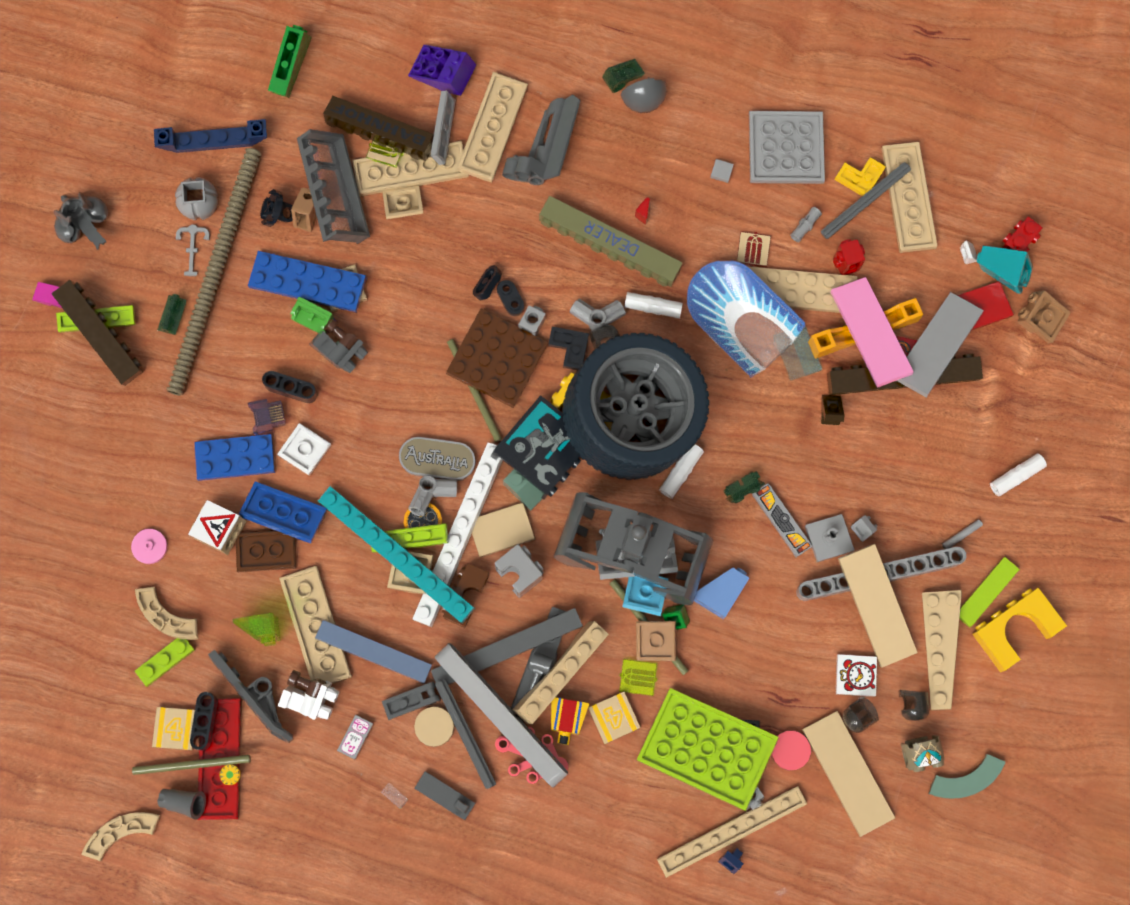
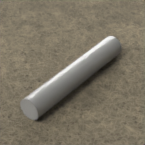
M979 519L942 543L943 548L949 549L983 526L982 522Z

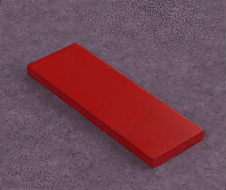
M240 698L218 699L212 742L207 750H199V760L240 756ZM203 699L205 707L209 706L212 702V699ZM203 716L200 719V726L202 727L208 724L207 716ZM203 736L199 737V747L205 743ZM232 764L240 770V764ZM226 765L199 768L198 791L205 794L206 806L203 814L197 820L239 819V781L234 785H226L220 779V771Z

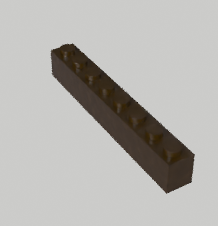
M965 354L963 358L958 359L954 356L935 385L983 379L981 356L974 357V354ZM862 365L850 366L851 369L843 370V367H834L832 371L827 373L829 396L908 388L898 381L877 388L868 367L862 368Z

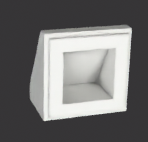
M964 241L960 247L964 263L977 262L974 245L969 241Z

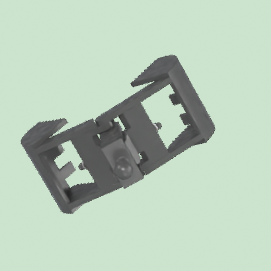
M579 492L575 494L553 557L570 567L595 570L596 566L581 560L584 559L627 573H634L637 577L668 588L653 587V591L670 601L682 605H692L713 544V539L706 533L685 530L642 512L638 513V511L604 502L586 492ZM592 509L612 512L606 530H599L603 539L597 556L582 552V547L573 543L576 534L586 538L589 529L579 525L582 516L590 520L593 519L595 511ZM673 533L678 534L694 545H698L695 554L685 552L681 561L692 563L689 572L678 570L675 579L686 581L684 587L659 578L664 559L672 556V553L668 551V547ZM621 550H623L621 556L623 561L622 563L617 562V560L619 558ZM642 556L643 558L641 560V563L638 564L639 559Z

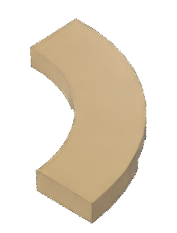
M155 587L135 589L140 610L156 629L174 638L186 640L199 639L197 619L180 618L167 612L158 600Z
M136 812L116 817L92 835L81 855L102 861L107 850L122 837L134 833L154 835L161 815Z

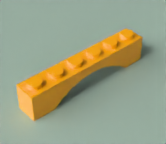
M916 298L884 311L893 331L916 323L923 316ZM847 326L819 332L812 335L808 341L815 359L856 344Z

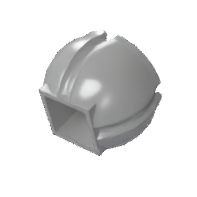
M196 177V179L188 178L177 187L175 203L178 210L185 217L192 220H197L200 217L204 220L215 212L218 205V193L210 181L201 177ZM203 189V200L187 201V190Z

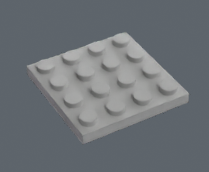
M749 111L750 183L824 184L823 112Z

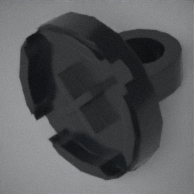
M275 189L269 191L271 195L269 198L266 197L261 207L260 216L263 219L261 223L271 227L277 220L292 222L291 209L293 205L283 202L282 192ZM285 208H288L290 210V216L288 218H285L283 216V210Z

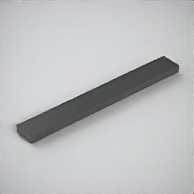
M576 608L464 657L477 672H480L579 629L583 625ZM442 666L431 670L435 682L441 679H446L448 685L455 682Z

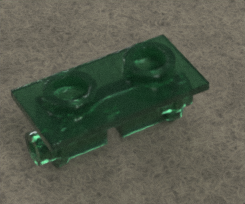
M177 294L168 296L157 329L158 331L176 335L187 302L186 299L180 298Z
M757 471L754 473L750 472L740 478L743 483L742 486L736 480L726 486L723 492L728 497L726 498L727 501L738 503L747 494L758 492L765 483L758 480L760 476Z

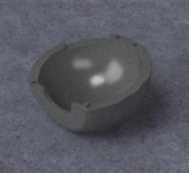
M648 77V79L635 82L626 87L621 93V98L632 111L650 113L664 102L667 94L666 81L654 80V78Z

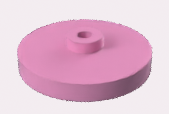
M142 530L132 541V553L138 561L144 564L157 563L166 554L167 541L157 530Z

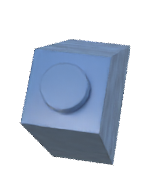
M731 568L696 592L694 602L724 619L749 580V577L746 576L747 573L744 570Z

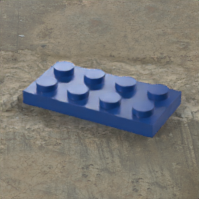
M271 434L194 442L198 481L275 473Z
M255 481L239 512V516L311 544L327 512V508Z

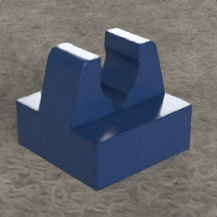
M738 848L732 853L727 851L718 862L735 874L744 864L739 860L743 852Z

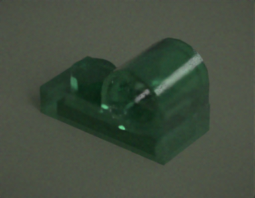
M632 59L607 68L602 78L611 92L616 93L624 88L628 82L641 78L644 75V71L636 59Z

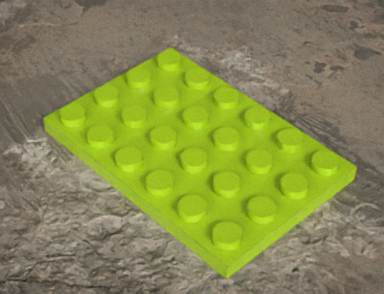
M670 688L637 761L747 811L779 737Z

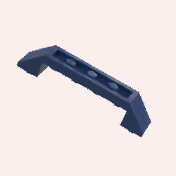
M266 119L247 121V127L180 133H175L172 127L154 129L155 148L176 153L252 147L267 138Z

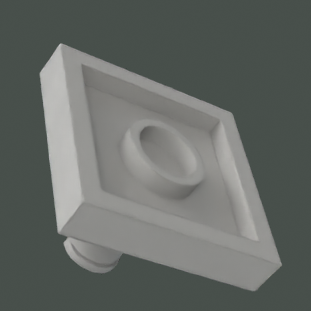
M842 514L805 525L816 562L854 551Z

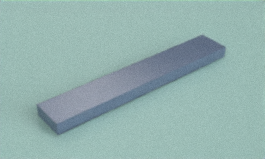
M324 620L315 639L423 684L432 666L429 663Z

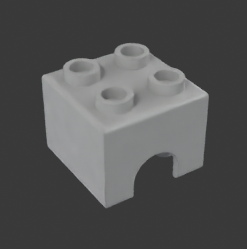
M519 544L495 562V569L501 577L508 572H515L519 575L518 581L512 585L514 588L512 591L518 598H521L542 581L544 569L538 561L533 562L529 550L525 546L521 548Z

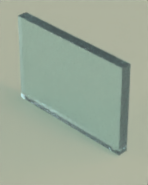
M804 327L795 341L786 331L773 336L790 381L822 371L818 358H814L808 344L810 337L806 327Z

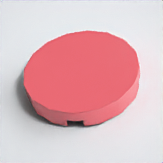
M785 731L779 734L778 742L771 755L775 763L785 770H797L803 767L811 755V748L807 738L796 731Z

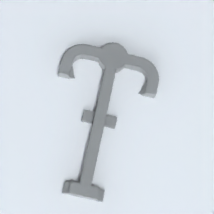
M190 225L189 227H182L177 230L176 240L181 239L180 235L183 232L191 234L190 248H186V252L190 253L189 272H184V276H197V272H193L194 253H198V248H195V235L198 232H204L205 236L203 239L210 240V234L206 228Z

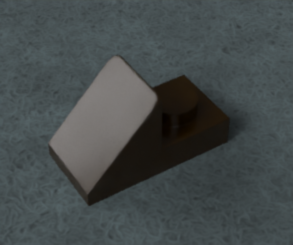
M822 395L821 424L840 425V422H844L845 417L841 396Z

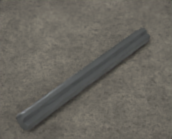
M903 162L821 230L822 236L825 239H829L910 172V166Z
M446 679L437 681L435 686L485 788L489 789L495 786L496 782Z

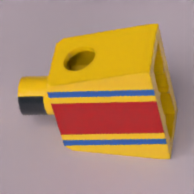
M556 697L552 700L551 730L559 732L558 744L569 745L571 734L579 735L589 703Z

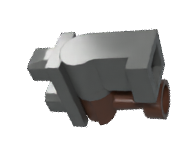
M332 318L323 329L327 333L333 332L339 340L335 343L324 331H320L309 345L336 368L351 373L357 365L350 358L355 355L362 360L368 352L362 346L363 342L354 334L343 331L337 326L338 321Z

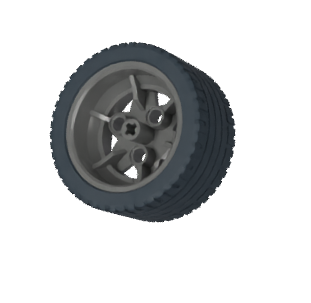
M631 333L607 340L588 356L571 379L563 401V422H565L564 427L565 431H567L568 439L571 440L570 443L575 447V451L581 455L580 457L583 460L587 461L588 465H592L595 470H600L601 473L608 474L610 477L625 478L626 480L644 479L669 468L696 444L708 420L709 392L707 391L708 387L700 368L697 367V363L691 359V356L684 352L683 348H679L676 343H672L670 340L663 339L658 335ZM635 374L639 376L632 383L623 375ZM606 385L611 397L600 400L601 393ZM656 385L661 389L665 398L655 396ZM640 387L646 388L647 394H643L640 391ZM612 404H618L620 411L614 410ZM667 419L665 428L659 434L657 420ZM642 420H647L650 427L644 426ZM604 422H613L611 430L608 429ZM635 434L640 442H629V440Z

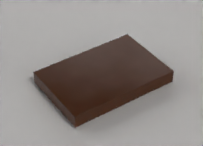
M278 531L240 533L236 539L237 572L296 569L295 538Z

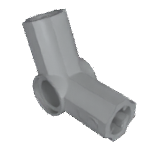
M578 299L570 309L572 315L589 325V328L594 332L603 331L605 326L626 315L623 305L618 300L602 309H594L581 299ZM600 319L602 322L595 323L593 320Z
M432 476L422 477L408 510L414 515L424 516L433 497H456L457 481L453 479H434Z

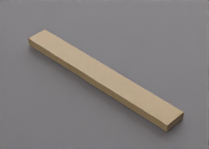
M797 786L762 804L758 808L750 810L658 858L657 861L667 878L807 805V802Z

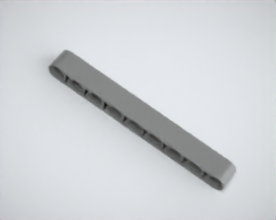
M953 547L883 563L889 581L892 582L959 566L966 560V552L961 547ZM952 552L959 555V561L953 560ZM933 557H938L941 560L940 566L934 564ZM915 561L922 563V570L915 568ZM896 565L903 567V574L896 572ZM840 573L805 581L797 588L796 595L802 601H809L848 592L850 589L849 586L842 587L840 585V578L845 579L844 574ZM822 582L829 585L828 592L821 589L820 584ZM802 587L810 589V596H805L802 593Z
M448 643L435 656L437 662L551 787L554 788L568 775V771L451 643Z

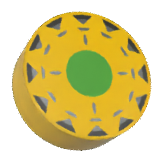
M226 765L221 769L220 779L224 784L234 785L240 780L241 772L238 767Z

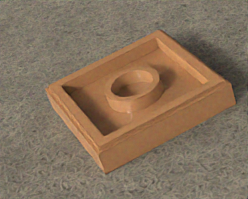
M636 621L637 661H676V621Z

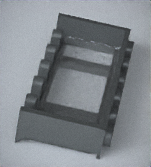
M309 129L297 138L323 242L334 240L359 244L369 238L370 234L344 135Z

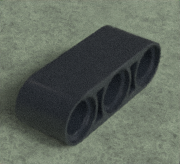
M268 371L262 376V382L270 392L309 404L317 399V391L314 385L309 382L275 371ZM269 379H277L275 384H267ZM288 384L295 385L291 391L285 390ZM308 389L313 390L310 396H303L304 391Z
M202 692L197 697L190 736L191 746L200 751L207 750L211 745L218 705L217 697L209 692ZM210 696L212 702L209 706L205 707L203 699ZM203 716H207L208 724L204 727L200 726V719ZM203 736L205 743L203 746L198 747L196 740L198 737Z

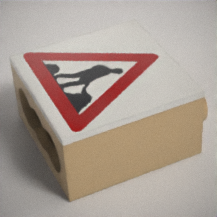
M207 500L201 508L195 523L191 526L188 535L228 555L246 520Z

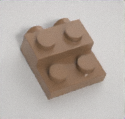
M1045 290L1033 292L1027 299L1029 301L1027 307L1019 311L1018 316L1020 318L1017 322L1030 333L1035 332L1047 343H1053L1071 312Z

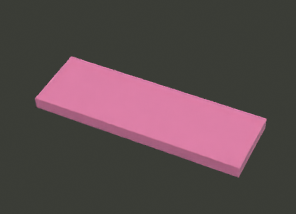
M865 277L832 289L831 295L877 388L913 375L914 371L867 278Z

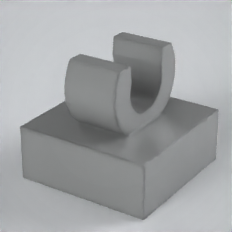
M866 515L851 526V529L862 542L877 531V525H873L870 522L871 517H866Z

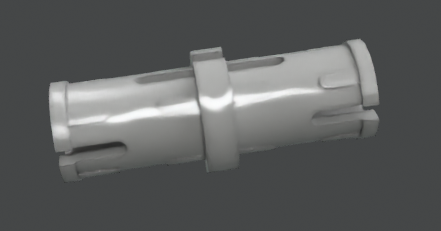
M812 207L809 213L804 218H801L797 228L790 234L791 238L799 243L804 235L812 230L814 223L822 215L821 211L816 207Z

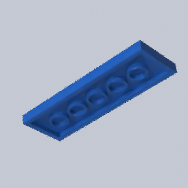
M258 251L248 287L295 299L301 297L309 302L357 313L367 277L366 275Z

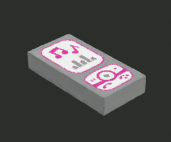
M355 715L337 751L356 760L373 723Z

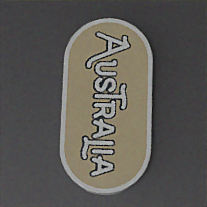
M414 437L407 440L399 451V461L402 467L409 474L415 476H432L437 479L460 481L468 477L475 468L473 451L466 444L460 442Z

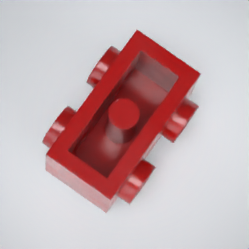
M1029 216L1025 221L1020 220L1014 227L1016 231L1013 235L1009 233L1002 241L1005 243L1002 248L1028 252L1030 249L1027 246L1031 242L1033 244L1037 242L1041 237L1039 232L1043 227Z
M847 239L840 243L834 255L833 263L835 268L839 269L841 275L859 272L865 261L863 245L859 244L858 239L853 241Z

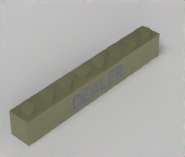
M549 196L539 214V221L545 227L557 229V232L561 235H568L574 238L577 243L586 244L597 253L602 252L609 259L624 263V266L628 269L640 271V274L646 278L652 277L656 279L662 286L672 287L682 268L683 263L551 196Z

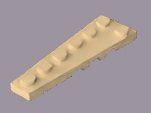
M961 590L922 593L931 710H949L952 708Z

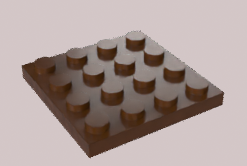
M481 308L446 374L514 408L548 342Z

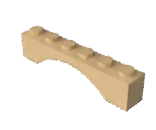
M595 621L587 622L555 666L519 701L512 711L526 724H533L609 634Z

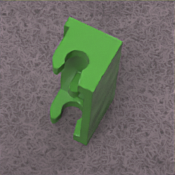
M298 297L290 313L292 315L291 320L317 333L320 331L326 333L323 329L324 326L334 318L331 312L301 297Z

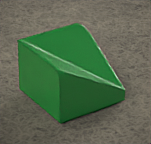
M684 605L667 607L662 614L665 621H676V630L687 628L690 622Z

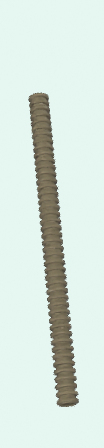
M246 148L245 150L246 154L243 156L245 159H242L243 164L240 165L241 169L236 177L238 180L235 181L236 185L233 186L234 191L231 192L232 196H230V201L228 202L229 207L226 208L227 212H225V217L222 220L224 223H221L222 228L219 229L220 233L215 241L217 244H214L215 250H212L213 255L210 256L211 260L206 268L208 271L205 272L206 277H203L204 282L201 283L202 288L199 289L200 293L197 295L199 298L196 299L197 304L194 305L195 309L190 317L192 320L188 323L190 326H187L188 331L185 332L186 337L183 338L184 343L181 344L182 348L179 350L181 353L177 356L179 359H176L177 365H174L175 370L172 371L173 376L170 377L171 381L168 383L170 386L166 389L174 395L181 396L184 393L182 390H185L184 384H187L186 379L189 378L188 373L191 372L190 368L195 360L193 357L196 356L195 351L198 350L197 345L200 344L199 340L202 338L200 335L204 332L202 329H205L204 324L207 323L206 318L209 317L208 313L213 305L211 302L214 301L213 296L216 295L215 291H217V285L220 283L218 280H221L220 275L223 274L222 269L225 268L224 264H226V258L229 256L227 253H230L229 248L232 247L231 242L234 241L233 237L236 235V226L239 225L238 221H240V216L243 213L241 210H244L243 205L246 204L245 200L250 192L248 189L251 188L250 184L253 183L252 179L255 177V168L258 167L257 163H259V157L262 154L254 148Z

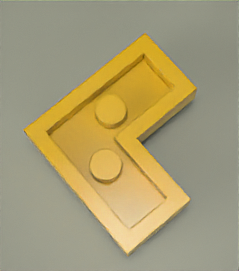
M871 157L861 172L844 163L834 180L857 194L864 196L874 187L886 166Z

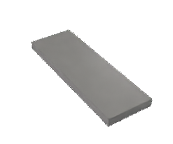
M950 292L906 357L914 371L913 375L897 381L927 398L984 310Z

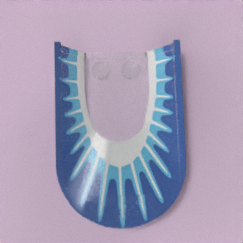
M732 260L712 262L701 268L694 275L688 286L687 306L694 321L750 378L765 370L795 341L806 326L805 322L750 268L742 263Z

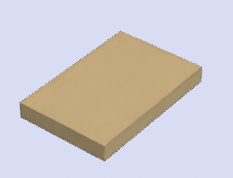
M523 503L478 517L472 530L480 558L514 547L517 544L520 545L535 540Z

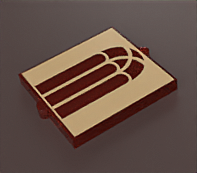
M740 232L736 263L749 265L750 267L767 268L771 236L758 234L757 232Z

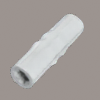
M627 292L624 307L680 319L683 303L651 295Z
M695 444L676 462L675 467L659 489L662 494L673 499L704 453L703 449Z
M1037 453L991 482L990 487L998 497L1047 467L1046 461Z

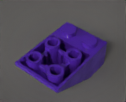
M423 45L408 76L441 91L447 90L450 94L461 96L476 67V63L466 52Z

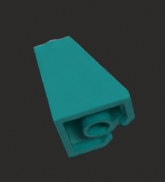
M983 246L982 251L977 255V263L981 270L1014 292L1021 294L1023 291L1022 286L1027 287L1029 284L1033 265L1028 252Z

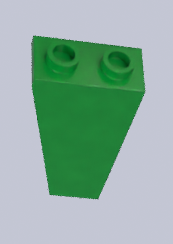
M293 25V27L286 26L268 87V91L287 98L291 95L312 39L307 34L308 31L304 30L303 27Z

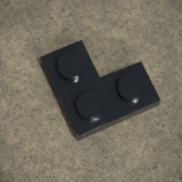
M552 326L548 346L566 350L563 368L578 371L584 362L589 333Z

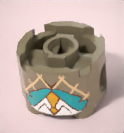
M932 735L931 740L924 736L901 743L905 765L908 770L920 772L924 771L926 766L932 765L933 768L944 766L945 758L939 735Z

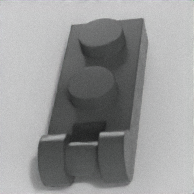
M434 682L382 701L388 720L439 702L440 697L436 695ZM427 691L429 698L424 700L421 693Z

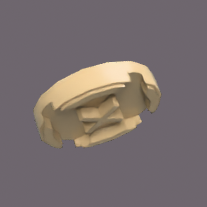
M439 707L426 708L419 713L415 720V734L427 746H440L448 742L453 735L454 724L449 713Z

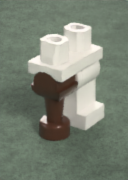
M293 670L287 682L289 686L284 689L278 706L284 709L295 710L314 720L317 717L328 720L333 708L324 705L326 700L334 703L340 691L331 687L332 683L329 681L325 682L320 678L309 680L300 677L301 673ZM298 684L305 688L306 691L304 692L294 687Z

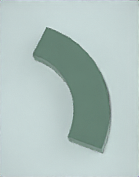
M986 754L981 764L966 776L944 778L935 775L928 794L948 799L974 795L984 790L998 777L1005 765V761Z

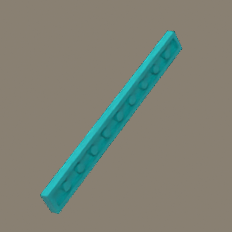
M330 486L320 497L319 503L459 622L464 623L475 608L334 488Z

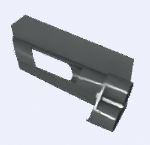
M573 94L567 99L557 98L553 100L544 112L529 156L514 155V157L507 158L502 176L514 181L529 182L532 185H541L547 179L560 176L581 100ZM553 114L547 139L544 144L543 139L546 132V128L549 122L550 115Z

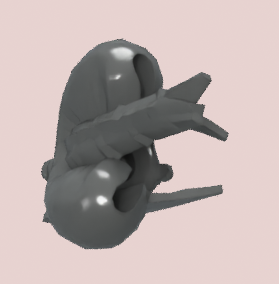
M81 192L75 198H68L62 195L61 201L63 204L59 211L54 210V215L56 216L54 228L57 237L65 243H75L80 237L81 229L88 239L93 242L96 249L99 250L100 244L104 245L106 240L100 235L91 221L101 223L107 219L108 208L106 204L97 197L84 196Z

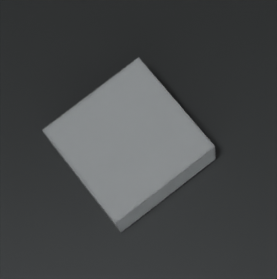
M716 159L710 178L728 183L734 164Z

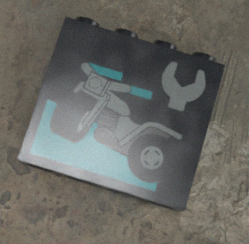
M540 395L493 450L491 457L496 461L500 457L544 493L541 497L544 500L548 495L550 497L553 496L558 490L556 485L559 481L563 483L570 475L568 473L571 467L575 469L582 460L579 459L581 455L575 451V447L570 443L571 440L568 439L567 431H565L564 427L565 422H563L564 414Z

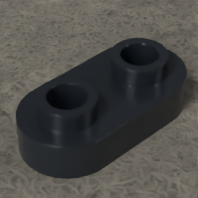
M495 265L487 268L474 287L473 295L480 301L488 299L496 284L501 280L502 271Z
M509 280L501 281L497 286V294L504 308L511 316L521 315L524 311V302L514 283ZM509 287L510 290L505 292L503 291V288ZM517 303L518 307L514 308L511 305Z

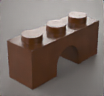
M468 563L466 568H461L458 575L461 579L458 585L454 584L452 589L461 597L469 590H476L482 593L490 576L489 572ZM444 608L442 609L444 619L463 628L466 627L471 617L470 614L464 623H461Z

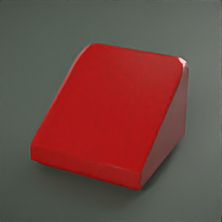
M648 197L644 199L635 211V217L645 225L650 201Z

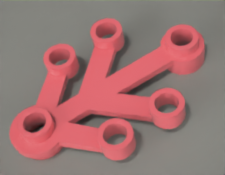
M528 727L535 734L534 729L532 727ZM545 734L541 742L568 770L567 761L563 757H558L553 745V737ZM501 736L496 740L495 747L499 752L510 751L522 756L505 736ZM545 737L551 738L550 744L544 743ZM500 741H506L507 746L501 748L499 746ZM528 761L517 765L512 764L508 768V773L511 776H517L520 772L531 768L532 765ZM511 767H517L518 772L512 774L510 772ZM529 772L526 778L530 784H535L542 776L538 772ZM530 774L536 775V780L534 782H531L529 780Z

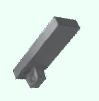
M427 772L423 773L414 788L463 820H466L476 804Z

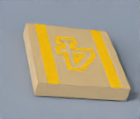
M625 692L588 708L604 744L641 728Z
M157 707L152 747L193 750L190 744V736L195 710Z

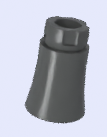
M162 789L157 802L159 807L197 820L205 810L206 796L201 791Z

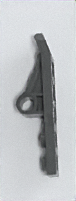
M552 607L548 619L566 611ZM562 636L537 646L531 651L511 709L557 663V649Z
M213 650L209 653L208 656L269 732L287 743L293 741V735L283 729L279 722L271 681L266 677H260L246 688L238 679L240 674L234 667L231 669L226 664L228 660L222 652L218 654ZM262 683L269 686L265 692L258 690V686Z

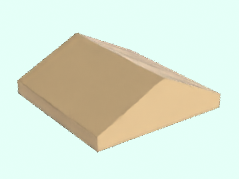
M419 186L382 191L386 219L424 214Z
M409 552L431 570L433 555ZM394 565L391 566L387 588L408 593L426 594Z

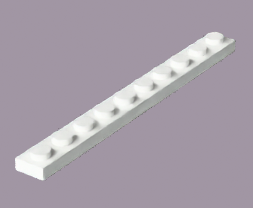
M489 442L448 534V544H444L433 570V573L448 586H450L472 530L503 461L500 457L497 461L491 457L497 445ZM423 594L413 620L432 627L441 605L428 594Z

